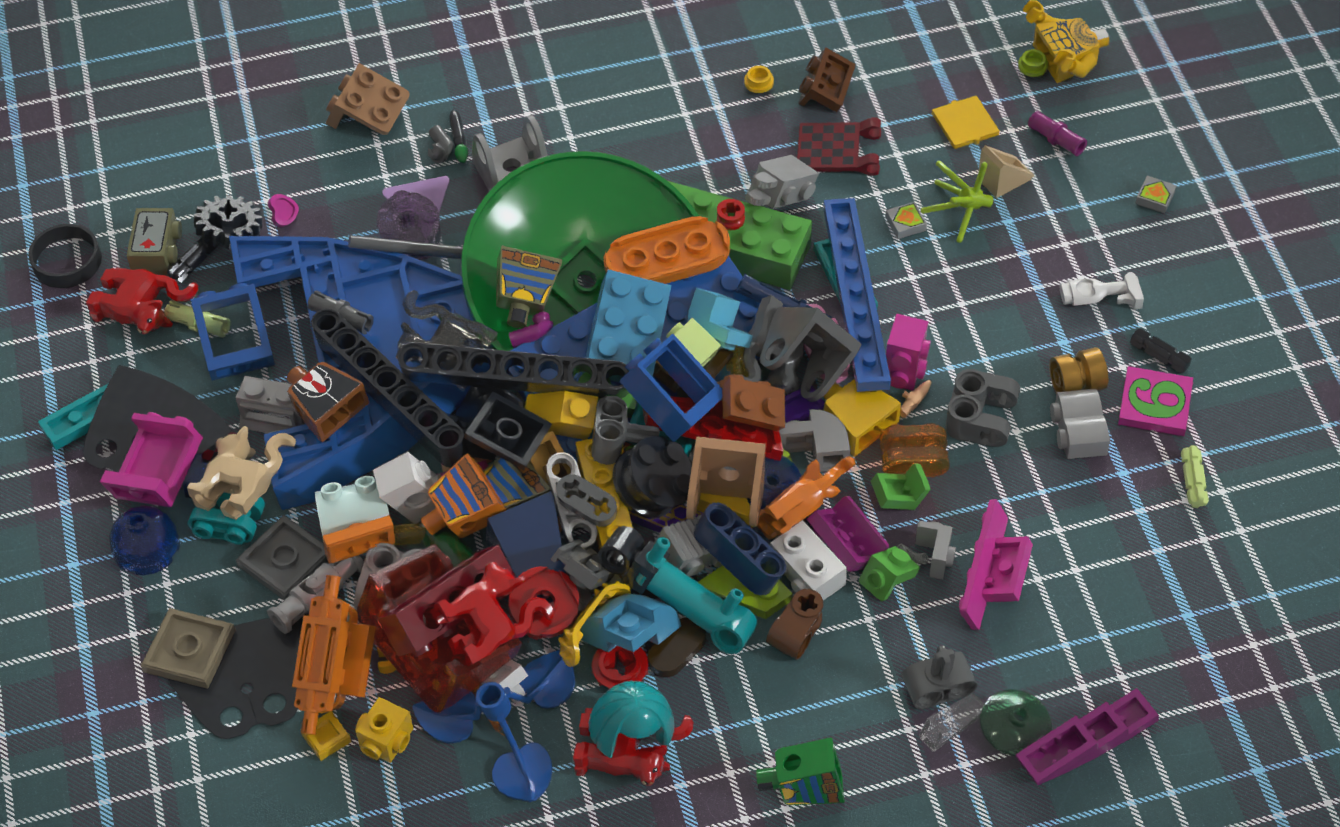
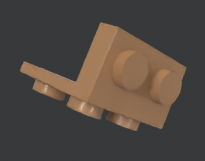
M358 63L351 76L346 74L338 88V90L342 91L340 96L334 94L326 108L330 112L326 124L336 129L346 114L374 131L387 135L408 100L410 93L405 88Z

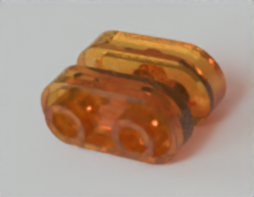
M933 423L905 426L895 424L884 429L880 433V448L883 452L881 457L883 473L906 474L914 463L921 464L926 477H936L946 473L950 468L949 454L945 450L948 445L946 430Z

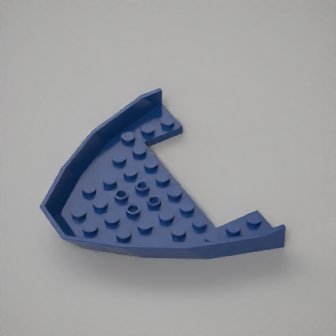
M229 236L237 284H254L255 287L301 276L307 303L311 294H314L316 290L338 301L340 299L348 301L351 307L373 316V325L370 331H367V334L363 336L400 371L401 368L397 359L398 350H400L399 343L401 348L407 343L418 342L492 349L471 317L463 292L462 278L458 274L402 253L349 248L347 241L329 237ZM308 309L309 318H310V323H311L312 317H313L317 312L311 311V310ZM312 328L318 363L325 362L346 373L319 347ZM413 356L407 360L406 365L417 367L422 363L423 359ZM447 359L440 364L439 368L445 371L451 370L456 366L457 362ZM484 362L478 363L474 366L473 371L485 373L490 369V365ZM412 381L442 411L449 414L461 405L471 387ZM367 392L369 404L323 443L318 440L306 424L264 434L265 446L267 441L278 433H286L296 439L295 446H282L278 448L283 461L278 472L271 479L281 510L316 502L315 492L321 491L323 485L336 482L341 484V487L405 453L418 441Z

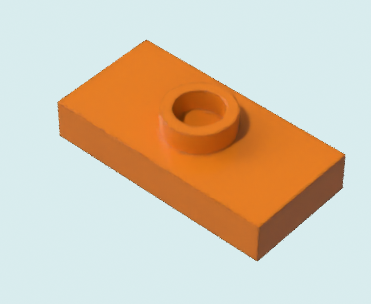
M390 515L365 523H354L346 529L323 535L325 555L328 563L332 564L367 553L369 549L377 547L376 544L379 543L394 544V526Z

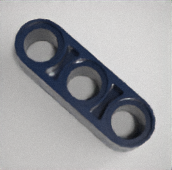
M710 504L694 527L693 533L696 540L754 594H769L786 571V564L781 555L725 504Z

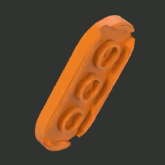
M695 216L627 234L614 240L610 244V249L607 253L605 252V274L609 269L667 284L706 273L721 266L728 258L730 253L729 233L721 223L708 221L706 217Z

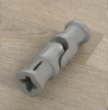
M357 555L332 564L323 563L313 574L289 592L290 596L277 607L273 606L267 610L270 620L284 634L289 633L295 622L305 614L309 615L311 598L323 596L326 575L341 577L340 590L344 587L343 582L355 572H361L364 564L363 559Z

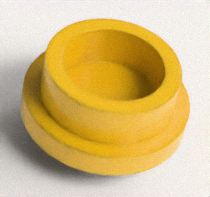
M754 66L745 75L744 85L751 92L764 93L773 87L774 77L767 67Z

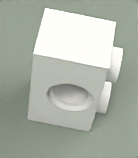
M407 452L373 470L379 497L412 523L420 522L423 516L436 508L428 495V490L442 476L440 474L436 475L431 471L424 461H419Z

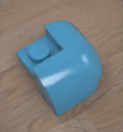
M625 593L609 600L588 617L581 627V632L583 633L582 641L607 652H610L616 646L634 652L647 641L659 645L681 627L677 611L671 606L645 595Z

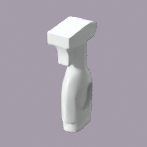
M1133 272L1127 273L1124 281L1103 283L1093 278H1085L1060 283V294L1064 305L1095 304L1107 295L1123 294L1117 297V304H1130L1134 310L1142 309L1144 297L1138 277Z

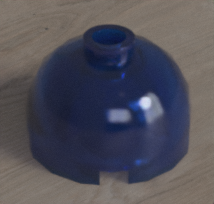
M137 506L123 512L113 523L109 534L111 553L120 569L126 571V568L129 571H135L136 575L154 574L168 567L173 561L172 556L180 548L179 533L175 524L167 513L151 506Z

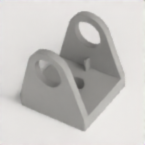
M533 115L524 117L522 137L489 148L485 137L481 133L473 136V164L489 191L500 180L511 173L506 171V168L512 166L519 168L524 164L547 156L542 131Z

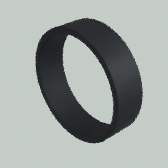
M60 224L44 230L33 240L28 253L30 264L37 279L53 288H70L86 282L97 272L102 259L95 235L86 227L77 224ZM76 238L85 240L94 246L90 259L74 271L54 274L45 272L36 266L41 252L56 241Z

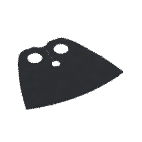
M119 365L105 389L86 435L83 456L88 463L99 469L109 468L114 472H119L132 445V439L138 432V427L131 420L133 413L147 415L148 412H153L162 417L175 418L176 416H181L190 420L194 424L193 427L203 437L195 457L213 446L219 438L225 437L232 429L210 407L184 389L152 374ZM103 440H113L117 445L116 452L110 457L103 458L96 453L97 445Z
M303 617L292 625V630L286 634L281 632L270 618L235 625L236 631L208 689L168 679V681L198 720L210 732L222 739H231L244 735L252 726L262 723L273 726L286 722L298 710L294 706L297 688L292 687ZM245 683L253 685V690L249 694H244L241 691V687ZM275 693L283 695L286 699V705L282 711L269 713L265 710L263 703L267 696ZM237 707L243 713L241 722L232 727L223 725L220 721V715L224 709Z

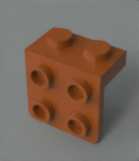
M727 375L724 377V380L717 382L722 388V399L720 401L723 402V419L774 431L785 428V389L772 387L771 383L766 381L752 382L744 380V377L741 375Z

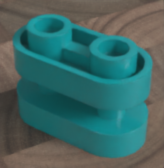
M224 492L217 500L216 505L209 511L199 507L194 508L189 517L188 526L195 536L202 539L215 538L227 540L237 545L248 543L253 539L257 528L255 521L261 518L265 508V501L262 497H259L246 515L243 514L235 520L224 516L220 509L223 501L228 500L231 494Z

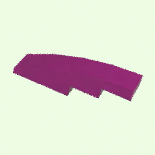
M1136 688L1111 705L1106 701L1080 719L1074 716L1017 753L1016 758L1038 786L1124 743L1158 722L1159 715Z

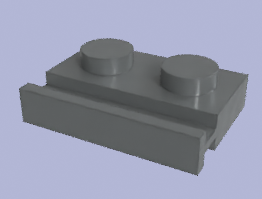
M580 539L559 547L551 560L553 562L561 560L566 564L563 569L570 574V580L577 586L593 590L602 585V583L610 581L615 575L601 565L596 551L592 548L585 550L581 547L583 541Z

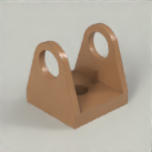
M696 437L686 518L689 520L695 519L701 493L751 499L749 526L757 527L764 492L766 444ZM723 467H732L736 470H727Z

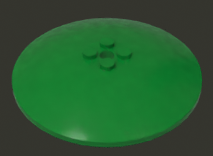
M589 151L564 152L538 158L524 164L505 176L487 193L477 207L466 232L461 255V278L465 300L471 317L492 349L504 351L514 349L509 338V332L521 328L509 326L507 324L509 310L496 306L497 259L501 246L562 259V265L543 312H547L550 315V321H553L554 327L597 303L601 283L605 276L604 255L610 249V244L614 240L627 234L699 215L689 201L666 179L643 165L619 156ZM581 275H588L594 280V286L584 288L580 286L577 278ZM528 315L526 327L534 324L532 320L534 315Z

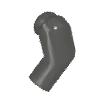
M435 125L428 132L435 142L432 144L434 147L432 150L428 148V156L433 162L442 163L448 159L454 143L440 125Z

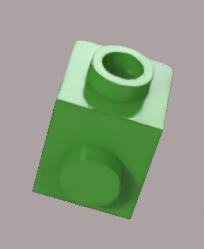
M914 463L906 474L876 473L871 480L881 508L915 510L930 491V485L921 464Z
M894 546L871 555L859 578V583L880 601H885L890 596L895 585L915 578L920 566L910 558L907 552Z

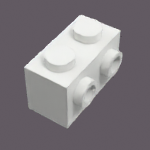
M803 520L770 542V546L785 561L786 571L784 575L790 580L795 593L802 589H812L817 591L822 599L825 600L846 585V566Z

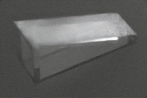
M973 693L928 717L919 738L935 752L985 715L989 708Z

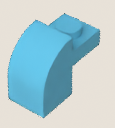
M696 288L689 309L688 321L693 318L721 345L719 349L735 350L736 345L746 348L750 347L753 335L732 327L740 301L720 293Z

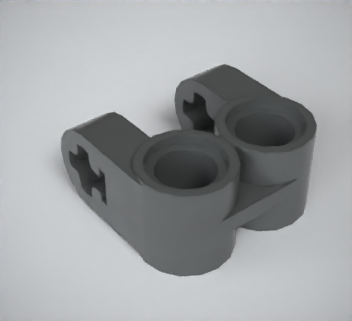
M976 369L962 370L955 378L953 393L948 404L946 418L947 433L957 440L993 447L1005 445L1011 429L1010 423L1000 416L982 413L985 404L1002 408L1015 406L1021 389L1019 383L1009 377L981 372Z

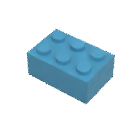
M608 269L601 283L585 358L620 361L626 365L639 353L645 358L647 355L643 350L655 339H661L672 285ZM656 360L646 368L652 377ZM620 375L609 377L611 381L619 382L623 378Z

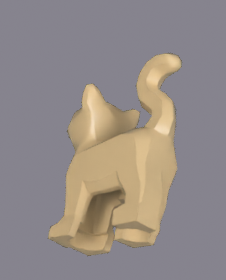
M242 427L237 434H230L225 438H219L216 441L218 455L208 463L201 481L188 485L189 496L192 497L196 507L209 511L216 505L217 500L224 492L231 494L230 498L223 501L220 509L224 516L237 520L243 514L246 515L258 498L267 492L272 477L278 472L283 461L278 448L282 446L293 447L296 444V439L286 433H278L272 436L267 441L264 452L269 462L263 464L249 460L255 455L256 451L250 448L247 439L248 427Z

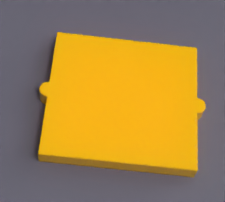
M977 95L960 101L952 100L950 104L932 109L931 114L954 149L972 143L979 144L980 141L998 136L1000 133Z

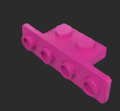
M997 499L989 500L987 510L982 516V529L979 540L975 542V555L972 567L967 572L965 593L959 602L960 614L972 630L980 629L987 602L1019 601L1033 547L1028 536L1004 537L1008 517Z

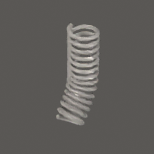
M902 543L897 546V548L907 552L915 563L928 562L926 553L913 552Z

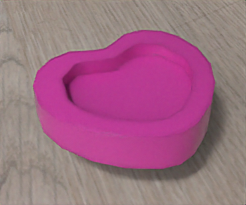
M276 194L268 200V207L272 211V222L276 226H288L297 217L299 207L290 197Z

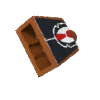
M325 362L318 363L308 372L301 366H296L287 375V381L291 384L287 392L293 408L322 443L369 404L364 385L361 381Z

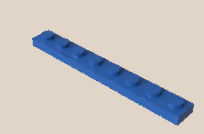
M855 198L824 200L823 211L845 330L862 344L858 353L851 361L857 392L890 390L891 378Z

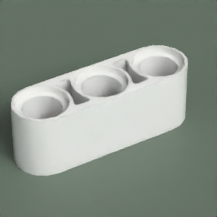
M556 453L548 460L546 478L554 497L555 508L567 544L575 541L572 538V531L578 527H583L590 532L591 538L588 542L582 543L581 547L585 550L591 549L597 537L596 525L567 510L559 503L556 486L561 478L555 476L552 472L555 464L565 463L571 469L569 475L575 474L581 477L577 462L568 453ZM575 485L572 489L565 488L566 495H576L584 499L578 493V486Z

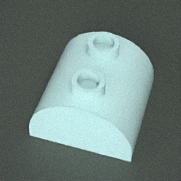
M362 476L355 481V484L342 487L341 484L336 482L327 483L322 486L321 491L315 492L322 537L323 535L346 529L354 523H365L390 515L388 504L379 497L376 480L373 476Z

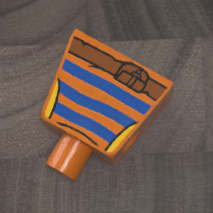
M467 453L429 488L428 495L436 508L423 516L421 521L431 535L448 526L459 538H464L487 527L488 518L507 509L480 465Z

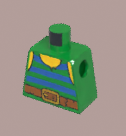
M833 738L779 748L775 751L776 767L756 770L759 791L780 789L786 805L845 803L842 769Z

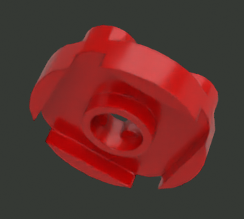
M542 566L528 569L518 577L524 576L526 580L509 594L508 611L513 623L519 622L520 608L526 600L542 594L544 598L551 597L553 599V602L550 604L554 610V617L552 620H547L540 611L534 612L532 627L527 635L537 640L553 638L564 633V629H569L577 617L579 606V592L569 576L560 570L557 572Z

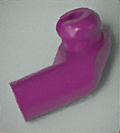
M547 312L536 313L532 317L533 325L509 332L513 348L523 343L537 341L553 328V321H550V315Z

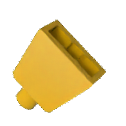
M855 379L844 387L835 382L823 396L826 399L824 411L839 418L847 430L850 454L853 457L857 456L899 423L901 402L882 390L857 392Z

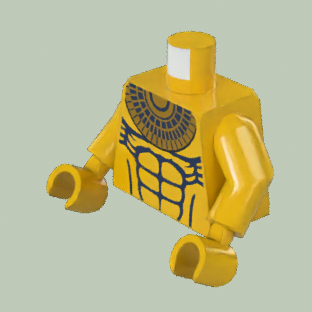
M1029 0L1023 7V11L1027 13V22L1036 24L1033 47L1045 54L1048 61V70L1056 83L1073 76L1084 78L1097 64L1099 48L1109 45V36L1105 29L1091 32L1085 21L1081 18L1067 20L1053 18L1044 12L1042 4L1037 0Z

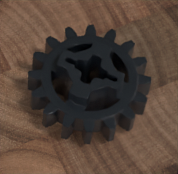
M227 195L223 200L218 196H214V202L204 200L203 206L196 207L194 228H196V235L202 236L204 243L212 240L213 247H217L221 243L225 245L226 249H229L231 246L229 236H260L262 216L260 215V208H254V202L243 203V197L241 196L236 200L231 195Z

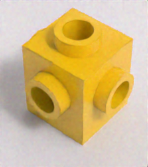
M378 697L369 712L361 715L356 724L355 731L360 749L366 756L374 760L381 758L391 763L397 753H402L406 749L410 741V734L414 728L410 711Z

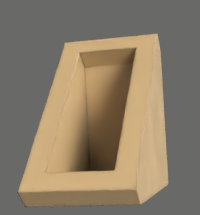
M986 145L982 148L979 170L983 162L987 163L982 184L996 198L1030 181L1035 176L1016 156Z

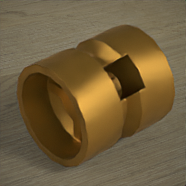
M1094 347L1078 351L1074 358L1068 353L1050 359V377L1056 394L1057 392L1082 389H1097L1098 391L1108 387V369L1105 358L1099 348Z

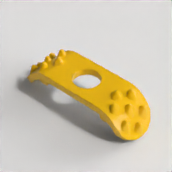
M616 581L615 584L610 585L602 583L603 590H594L595 596L589 601L571 627L564 629V636L558 638L560 642L559 655L567 666L573 667L579 663V642L583 637L580 628L598 605L602 606L609 599L616 598L625 593L631 594L630 586Z

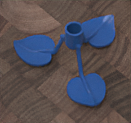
M560 650L553 651L533 660L524 667L528 676L519 683L526 693L524 696L512 692L509 687L503 689L496 682H487L480 686L476 697L469 689L455 686L445 688L428 699L412 706L413 711L422 728L431 737L443 743H458L467 739L473 732L472 720L480 719L482 712L487 719L498 721L513 752L505 753L496 760L492 769L493 782L497 789L509 798L525 802L536 801L549 786L552 777V761L546 749L539 743H528L519 749L505 720L511 710L509 698L526 704L534 699L539 707L546 709L560 706L573 693L575 687L574 668L565 664L559 655Z

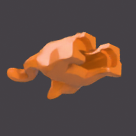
M846 456L824 475L820 473V464L817 459L810 462L798 481L790 485L768 506L760 510L757 527L768 540L789 531L792 526L816 511L823 504L824 499L832 498L840 493L839 488L832 484L856 464L855 459L851 456Z

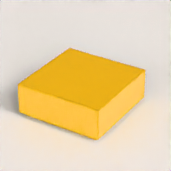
M332 711L318 718L316 735L302 733V736L320 761L351 743L350 735Z

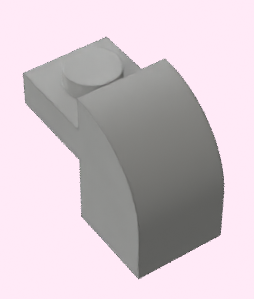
M815 409L809 410V421H789L785 423V428L779 430L783 449L789 453L812 451L814 460L817 459L820 464V472L828 471L843 458L850 456L847 430L839 418L829 412Z

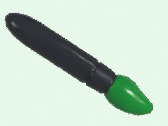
M453 109L450 111L449 120L455 145V156L460 163H466L468 148L466 147L460 113Z

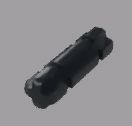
M201 236L197 240L198 244L194 243L177 260L179 264L174 263L167 270L169 277L175 279L177 284L182 283L188 277L187 272L192 273L207 258L206 253L210 254L216 248L213 247L212 240L204 243Z
M1138 328L1133 333L1130 343L1140 350L1146 349L1145 353L1166 365L1172 364L1171 368L1180 373H1184L1190 366L1192 358L1182 351L1177 353V348L1156 336L1149 337L1151 333L1142 328Z

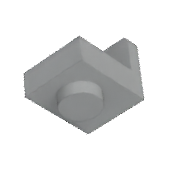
M919 521L915 544L934 548L930 577L943 580L945 568L953 567L956 547L950 546L953 527L934 521Z

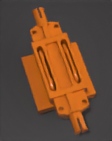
M326 575L323 596L311 598L309 616H303L292 687L297 688L294 706L304 711L300 733L316 735L319 713L338 710L344 704L346 695L365 698L376 626L357 624L358 614L350 604L337 598L341 579L339 576Z

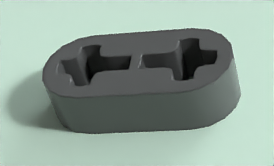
M575 474L566 475L558 481L556 493L558 501L563 507L598 527L610 525L615 520L617 505L614 497ZM575 485L578 486V493L584 499L576 495L567 498L565 488L572 489ZM590 502L597 506L607 503L609 513L602 512L599 516L595 515V507Z

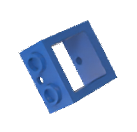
M239 283L231 286L226 291L218 293L206 291L200 293L197 298L190 299L212 381L275 365L254 284ZM250 301L261 345L214 357L203 312Z
M671 334L665 341L662 342L657 338L643 350L647 355L645 358L641 353L633 358L625 366L629 372L619 382L674 442L722 399V388L674 334ZM655 360L662 365L695 403L686 413L679 408L646 370Z

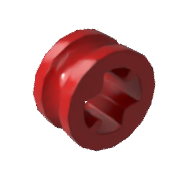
M736 199L721 201L717 206V222L721 223L727 230H736L742 227L745 222V207L743 203ZM728 213H734V216H728Z

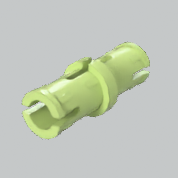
M170 300L169 304L165 307V317L171 321L189 326L190 330L198 332L193 308ZM207 311L203 312L208 333L224 338L226 336L225 333H228L230 329V319L211 314Z

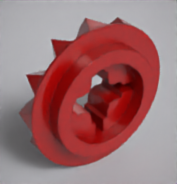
M616 646L610 652L599 648L592 659V674L597 679L599 686H605L609 689L625 681L642 682L645 675H648V658L641 647L634 652ZM616 657H619V661L622 662L623 666H627L623 676L619 674L617 669H614Z

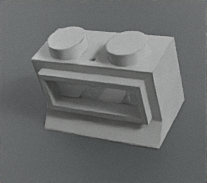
M244 376L235 397L240 412L239 428L246 426L248 430L271 433L306 424L292 406L287 392L291 384Z

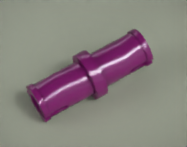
M1039 110L1035 111L1029 118L1028 127L1047 137V141L1052 145L1058 144L1075 156H1079L1085 150L1087 140L1067 129V124L1062 121L1056 122Z

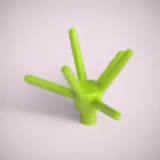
M938 160L936 166L962 189L936 179L934 181L935 185L959 196L950 198V202L923 207L920 212L925 214L960 206L967 208L956 239L958 243H961L973 209L977 210L981 206L990 208L993 204V197L983 194V191L980 189L987 169V163L983 162L981 164L974 187H969L952 170Z

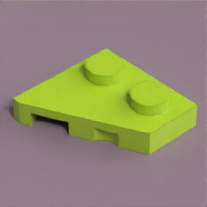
M723 565L698 581L709 591L722 598H726L734 588L741 590L744 597L739 605L748 608L754 615L763 619H767L786 606L793 598V593L780 580L769 594H754Z

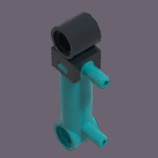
M628 526L618 527L599 550L598 558L601 565L613 574L622 575L626 573L622 580L625 584L641 595L647 589L711 634V639L719 650L727 654L739 653L758 625L755 615L748 608L739 605L744 597L742 591L734 588L725 600H722L667 561L670 556L667 552L670 547V542L667 538L660 537L656 543L650 540L645 546L644 539L637 530Z

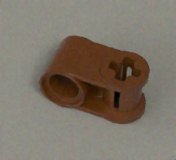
M812 589L798 591L781 616L771 626L766 637V643L796 660L800 659L822 623L823 599L821 595Z

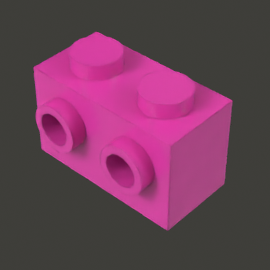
M896 314L886 349L891 386L914 391L917 378L924 379L928 363L926 359L931 344L930 340H926L929 321Z

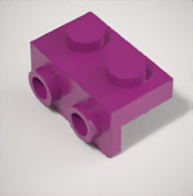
M844 496L833 508L814 511L807 518L814 528L813 532L823 543L828 545L834 555L846 566L848 572L863 570L871 555L889 548L887 541L850 496Z

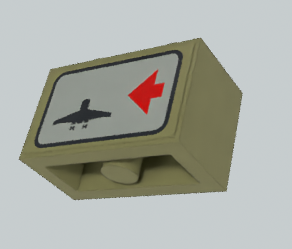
M136 208L126 255L130 269H146L157 275L169 276L167 270L172 266V263L177 262L178 258L176 241L182 237L181 221L176 220L173 208Z

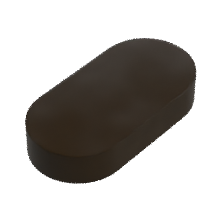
M681 618V627L659 645L654 644L650 648L648 653L650 670L660 677H672L678 674L705 645L706 631L688 618Z

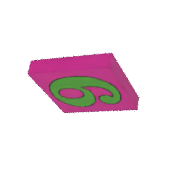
M1128 366L1118 425L1185 436L1193 377Z

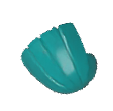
M625 681L607 690L597 701L589 717L588 729L593 743H597V748L604 755L611 758L619 733L638 739L649 737L656 732L657 741L661 745L668 746L674 733L675 723L671 707L660 691L641 681Z

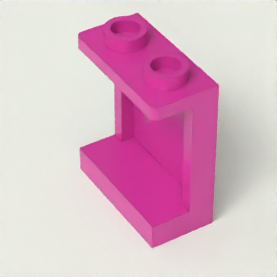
M148 412L147 415L133 413L131 420L138 427V432L119 472L105 470L100 483L116 499L172 507L203 437L187 418L181 416L167 418L153 412Z

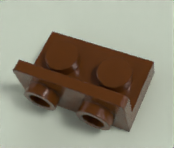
M826 47L818 57L813 55L806 67V71L809 74L804 78L798 92L802 93L798 104L804 107L810 99H813L837 113L843 105L856 64Z

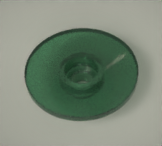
M1014 689L999 691L987 699L980 713V726L987 741L998 751L1010 756H1016L1017 753L1052 731L1051 718L1046 707L1036 697L1024 691ZM1013 714L1020 715L1024 720H1017Z

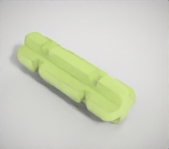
M1191 445L1189 448L1182 449L1181 458L1182 462H1185L1183 464L1186 489H1189L1187 491L1188 503L1193 508H1199L1200 506H1206L1209 500L1207 491H1204L1206 489L1204 467L1201 464L1202 454L1197 446Z

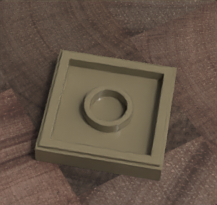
M169 608L141 664L142 671L208 689L236 631L234 624Z

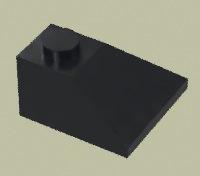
M492 392L463 438L525 470L551 428L552 423Z

